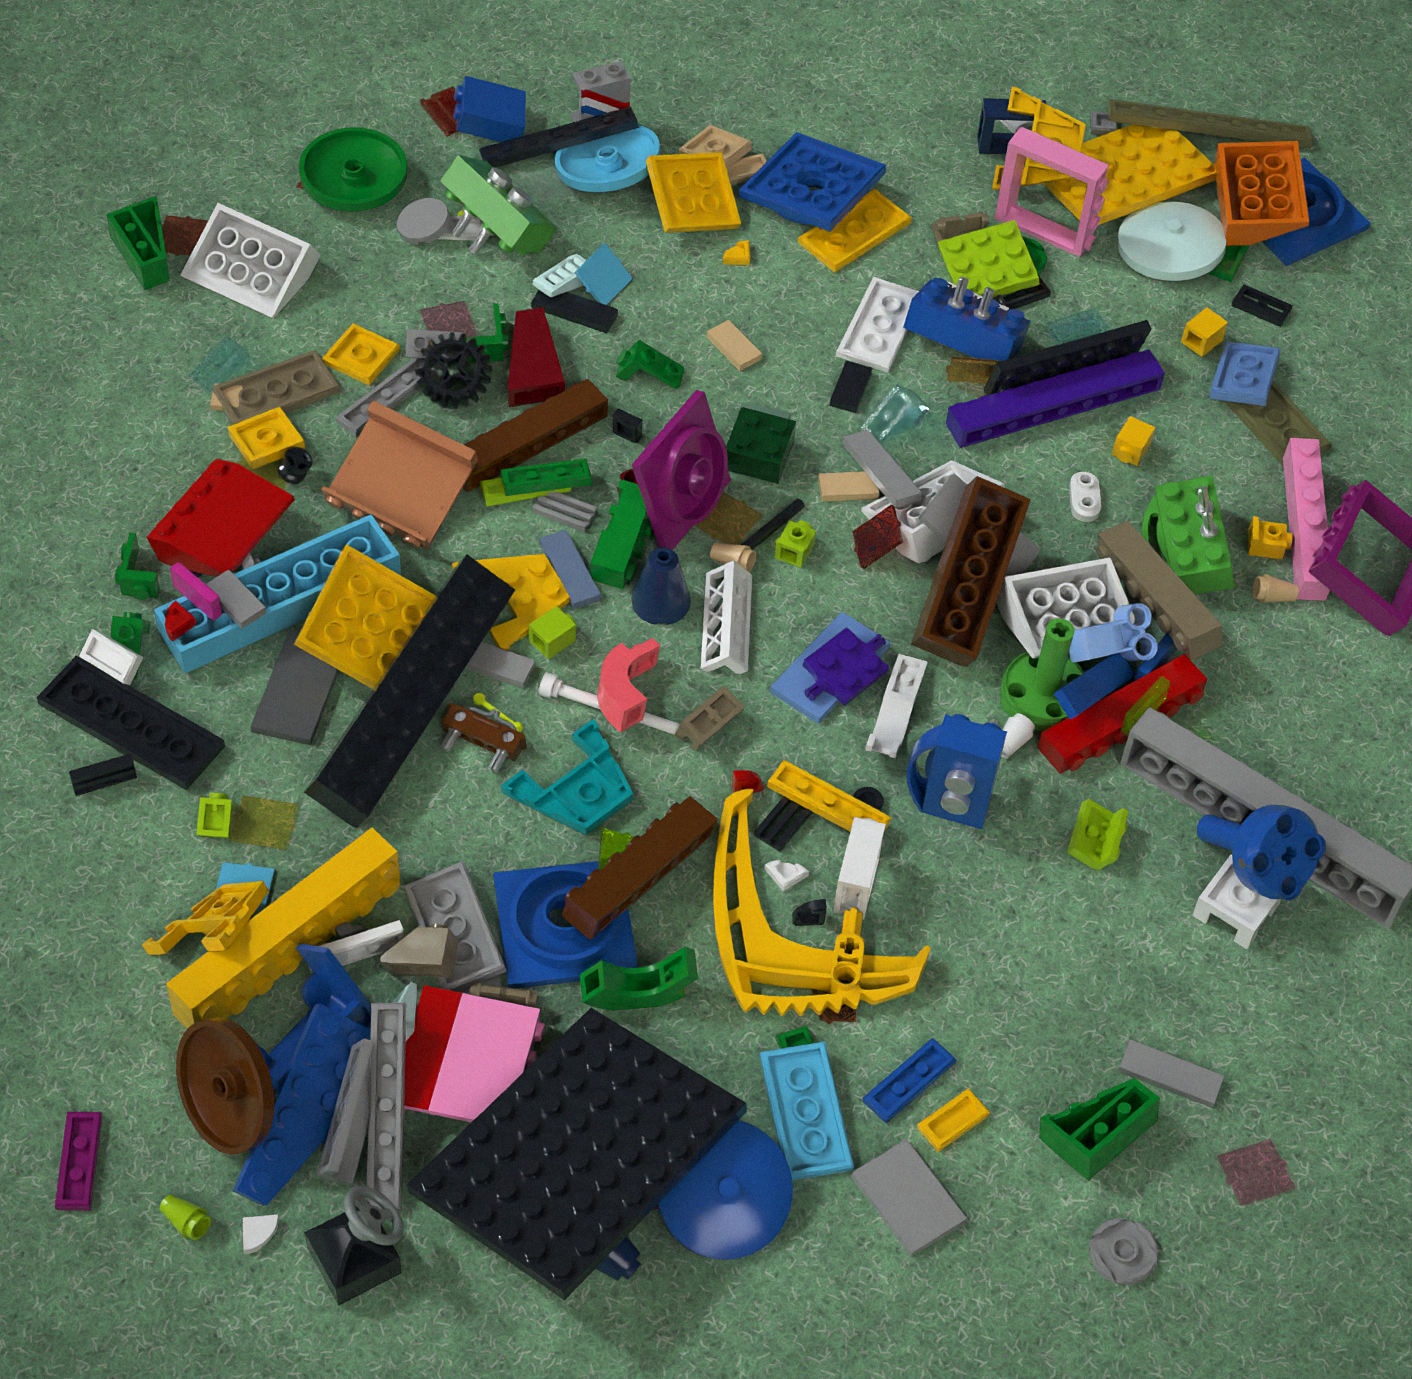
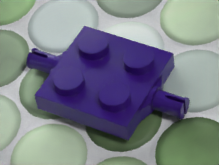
M847 627L804 659L802 666L814 677L816 682L804 691L806 697L813 701L825 691L836 697L846 706L888 672L889 666L875 653V651L886 644L884 637L881 638L882 635L877 634L869 642L865 643Z

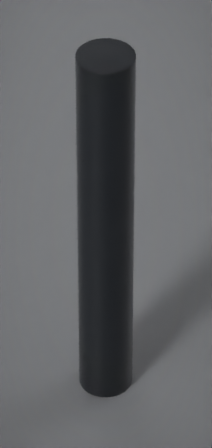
M797 498L741 545L750 546L751 550L756 548L805 507L803 501Z

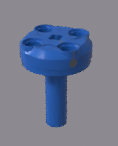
M1274 804L1263 806L1251 813L1242 824L1208 814L1203 816L1197 825V836L1201 841L1232 851L1233 867L1240 882L1252 892L1270 899L1293 900L1298 897L1302 888L1313 875L1318 860L1323 856L1326 849L1325 839L1322 835L1318 834L1313 820L1305 812L1286 805Z

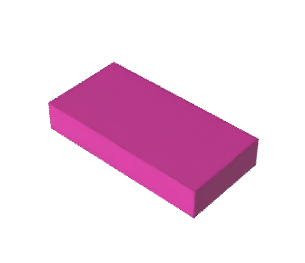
M177 562L170 567L174 588L213 621L222 615L218 594L181 563Z

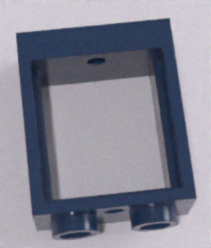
M983 98L977 132L978 153H1007L1008 142L1015 133H993L995 120L1034 121V116L1008 112L1009 99Z

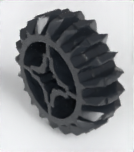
M450 332V340H445L444 336L440 334L438 336L440 343L436 344L433 340H430L428 343L431 350L421 349V353L426 358H417L416 360L421 368L416 369L415 374L422 377L417 381L418 386L425 387L422 391L424 396L432 394V403L435 404L441 399V406L443 408H446L449 401H452L453 409H458V401L461 400L464 406L468 407V398L472 397L477 402L479 397L476 392L486 393L487 389L481 383H491V377L486 375L492 372V366L487 365L490 357L486 354L482 355L485 351L483 345L475 347L477 343L475 338H471L466 343V334L462 333L459 340H456L454 332ZM461 351L451 358L442 356L446 352ZM469 356L477 364L474 378L465 370ZM433 364H436L443 371L440 377L441 382L438 386L431 379ZM458 366L460 373L455 375L453 372V375H450L448 368ZM455 384L466 386L460 390L448 391Z

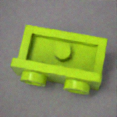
M1089 798L1083 801L1067 853L1097 870L1102 869L1108 864H1113L1121 852L1119 845L1128 827L1126 820L1129 811L1121 808L1117 812L1112 813Z

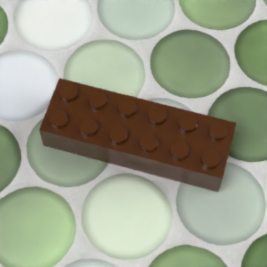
M979 476L966 485L911 645L964 667L977 660L1031 499Z

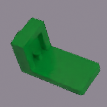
M493 303L495 335L469 337V340L471 338L476 339L475 347L479 345L484 346L485 351L482 355H489V362L504 361L503 351L509 350L508 334H502V330H506L505 313H500L499 303ZM469 356L470 363L475 362V360L471 356Z
M638 340L628 350L624 349L616 362L619 365L616 377L621 380H628L639 369H642L674 389H678L681 385L684 367L641 340Z
M129 533L127 543L122 544V565L116 568L115 583L120 585L121 594L124 596H133L139 600L158 598L160 587L157 572L134 570L139 546L136 533Z
M124 612L123 617L112 616L110 637L140 655L142 634H149L151 622L142 619V614ZM137 669V672H136V674H135L133 680H135V679L137 678L138 669Z

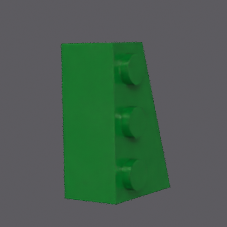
M157 195L106 214L110 238L143 289L147 290L170 281Z
M620 479L618 485L619 501L617 506L611 504L609 514L612 517L606 530L602 529L590 563V575L593 581L624 589L627 580L633 581L637 570L635 562L637 558L642 559L644 557L647 547L646 537H652L654 531L638 484Z
M1133 1078L1097 1093V1097L1082 1104L1075 1102L1069 1105L1068 1109L1053 1116L1049 1113L1040 1117L1039 1138L1089 1181L1158 1121L1160 1098L1137 1079Z

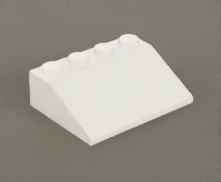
M217 203L180 276L274 318L309 279L321 254L309 243Z
M951 460L913 481L922 492V501L895 508L888 498L883 496L861 508V511L871 522H873L871 519L875 518L876 520L878 517L891 523L892 527L887 538L890 537L894 527L897 533L890 543L901 555L921 563L928 561L933 555L943 551L946 544L922 523L918 517L950 475L955 473L966 484H969L975 477L979 476L1004 488L1005 485L998 480ZM883 512H886V514L888 513L889 516L892 515V517L889 519H885V515L882 514ZM883 521L884 526L889 527L890 524ZM875 522L877 528L881 529L880 524Z
M1111 558L1006 576L996 601L1004 622L1033 659L1039 658L1046 627L1051 620L1057 618L1065 619L1073 625L1074 630L1112 622L1114 621L1115 610L1122 605L1129 604ZM1131 611L1130 620L1133 624L1135 621V617L1133 615V612Z

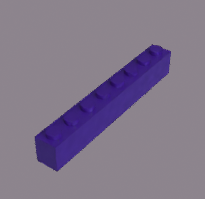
M1150 349L1134 352L1117 359H1109L1100 364L1089 367L1085 366L1079 370L1058 374L1040 381H1033L1027 385L1009 388L992 395H984L964 403H957L948 408L946 425L958 446L963 448L1161 389L1165 372Z

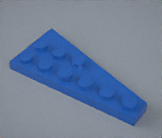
M320 1003L314 1006L274 1096V1116L270 1131L266 1139L258 1147L250 1150L233 1192L257 1204L268 1205L327 1138L352 1045L364 1038L370 1040V1029Z

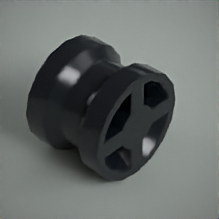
M289 448L278 466L280 477L291 484L302 482L312 466L313 460L311 455L303 448Z

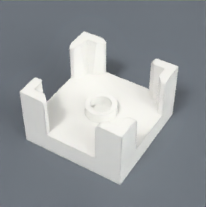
M1230 855L1199 896L1192 916L1206 924L1210 913L1238 929L1234 942L1248 949L1256 938L1260 926L1268 915L1272 916L1278 908L1281 899L1266 898L1245 887L1235 873L1232 855Z

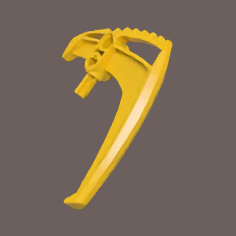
M753 789L740 790L725 798L716 848L713 912L720 961L728 984L742 1010L747 1013L756 1007L765 1015L774 1007L780 1016H784L790 1009H793L799 1016H803L810 1008L817 1015H821L826 1007L839 1013L843 1004L856 1010L860 1000L876 1005L915 992L929 959L930 946H924L916 956L863 955L865 943L861 937L863 912H857V908H851V911H844L842 932L836 937L834 951L801 945L771 931L761 909L751 865L747 806L753 800ZM738 814L736 850L733 853H728L732 820ZM736 867L739 906L728 911L726 871ZM736 922H739L741 925L747 962L735 959L730 926ZM841 980H846V981H849L850 983H849V984H843V983H841V982H839V981H841ZM750 981L783 987L827 990L831 994L811 996L759 995L752 993Z

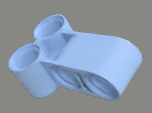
M1144 604L1122 605L1115 610L1114 621L1074 630L1069 651L1071 662L1090 660L1115 653H1121L1129 661L1153 658L1157 652V642L1152 635L1145 633V629L1151 622L1149 608ZM1131 611L1135 615V621L1133 624L1130 620ZM1137 641H1139L1141 645L1140 653H1138L1136 650Z

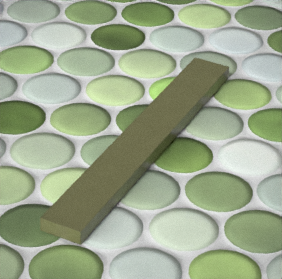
M1109 99L1107 104L1109 121L1259 142L1298 141L1299 147L1310 149L1313 143L1309 126Z

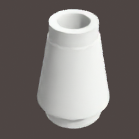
M1017 713L1014 717L1008 718L1003 728L1004 731H1007L1001 757L1008 759L1010 755L1033 737L1035 726L1026 716Z

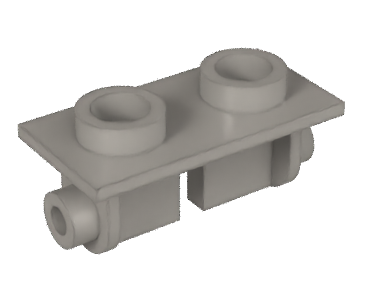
M407 329L405 357L426 358L421 353V349L431 350L428 343L430 340H433L436 344L440 343L438 338L440 334L444 336L445 340H450V332ZM454 332L456 340H459L463 332ZM461 351L446 352L442 356L451 358Z

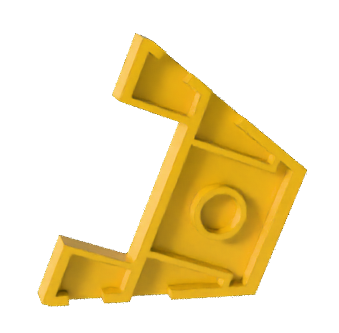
M1012 86L1008 112L1034 116L1033 132L1081 152L1086 128L1085 123L1058 109L1052 108L1040 99L1022 92L1021 89ZM1026 157L1020 187L1075 178ZM996 165L992 190H1000L1004 170L1002 165Z
M545 554L476 560L515 589V592L507 602L515 619L491 627L489 630V634L498 648L510 649V646L517 640L523 639L529 634V624L557 606L559 609H562L570 602V597ZM459 562L452 563V570L458 565Z
M264 881L223 884L190 908L193 912L186 920H174L164 927L167 934L157 941H154L151 937L142 946L149 955L166 954L188 933L202 932L207 934L201 940L207 951L226 950L269 893V889Z

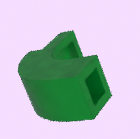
M683 947L659 963L640 968L620 967L601 960L580 973L582 1003L600 1009L615 1011L660 1007L685 997L684 987L698 979L695 950Z

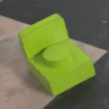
M209 793V798L200 797L197 836L230 839L232 813L236 803L228 799V794Z

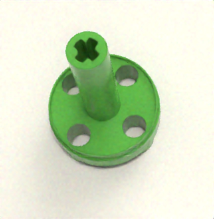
M1053 619L1047 624L1039 658L1033 659L1028 652L1017 656L1009 664L1002 678L1000 687V706L1002 710L1010 717H1014L1017 713L1026 716L1033 722L1035 726L1034 731L1043 732L1068 718L1054 693L1084 673L1083 668L1077 662H1071V658L1068 656L1074 636V627L1065 619Z

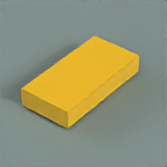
M968 1088L918 1123L917 1129L935 1150L940 1152L988 1118L990 1112Z

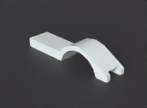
M898 654L884 693L873 734L869 736L865 750L889 755V757L896 758L925 674L927 661Z

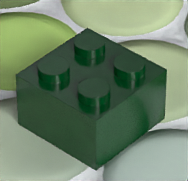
M741 407L726 445L728 470L779 484L794 444L796 421Z

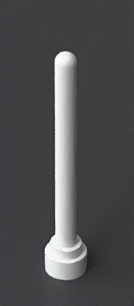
M548 672L544 674L538 695L549 699L562 696L600 709L597 695L563 684L562 680H559L557 675ZM647 712L644 713L643 720L638 722L674 735L680 726L676 722Z

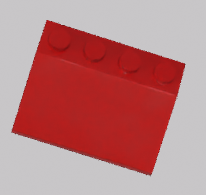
M216 458L146 538L158 560L164 564L173 566L179 562L190 571L218 577L227 570L233 573L295 501V498L290 493L242 465Z

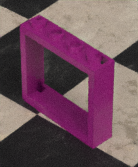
M1364 480L1357 486L1351 485L1349 490L1342 495L1343 502L1333 513V522L1323 533V543L1314 552L1313 557L1315 559L1308 572L1379 631L1390 636L1406 627L1412 615V559L1391 604L1336 559L1361 508L1411 550L1412 518L1370 482Z

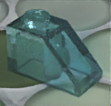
M896 385L861 428L864 431L869 430L876 440L883 444L914 428L930 408L913 390Z

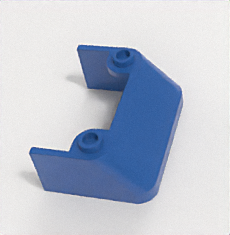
M301 943L296 947L313 971L302 987L303 1000L310 1010L269 1054L262 1047L258 1046L269 1069L274 1096L316 1004L320 1003L371 1030V1004L329 948Z

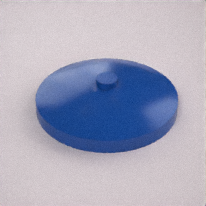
M738 1121L656 1206L668 1232L679 1244L689 1251L705 1258L717 1260L745 1257L769 1244L785 1224L793 1196L790 1168L778 1145L766 1133L751 1124Z

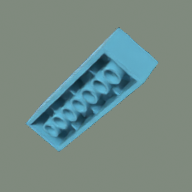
M372 514L235 573L234 575L266 607L265 615L243 629L222 608V615L213 621L183 596L174 601H177L196 619L197 625L172 642L166 633L165 618L169 606L174 601L154 609L158 632L184 674L306 620L346 544L401 575L400 555Z

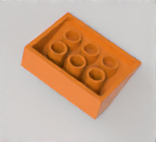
M1298 141L1218 143L1214 165L1221 223L1225 239H1227L1226 246L1252 245L1309 226Z

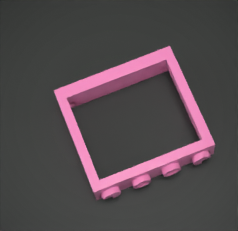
M1020 127L1008 142L994 219L1003 223L1015 220L1020 231L1080 257L1085 249L1091 250L1092 243L1096 239L1093 233L1100 222V217L1097 215L1105 200L1102 193L1109 182L1106 179L1109 165L1024 127ZM1025 157L1088 184L1078 232L1016 205Z

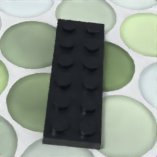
M1144 320L996 362L984 387L986 395H992L1009 388L1020 387L1033 381L1044 380L1058 374L1079 370L1085 366H1093L1109 359H1117L1134 352H1139L1151 331L1148 320Z
M77 655L37 696L40 706L125 755L131 754L133 760L185 790L194 783L225 748L222 738L133 687L120 682Z

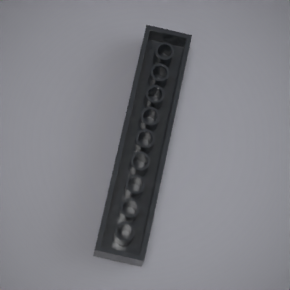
M467 554L442 585L304 793L355 828L368 818L515 592V589Z

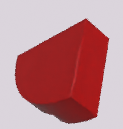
M174 601L169 606L165 618L166 633L173 642L197 625L196 619L177 601Z
M748 770L733 771L731 785L733 793L745 789H753V793L764 790L761 778L757 773Z

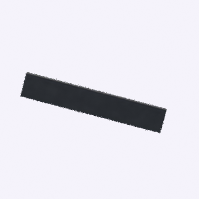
M626 107L482 147L479 151L482 160L487 161L496 168L639 127L632 108Z

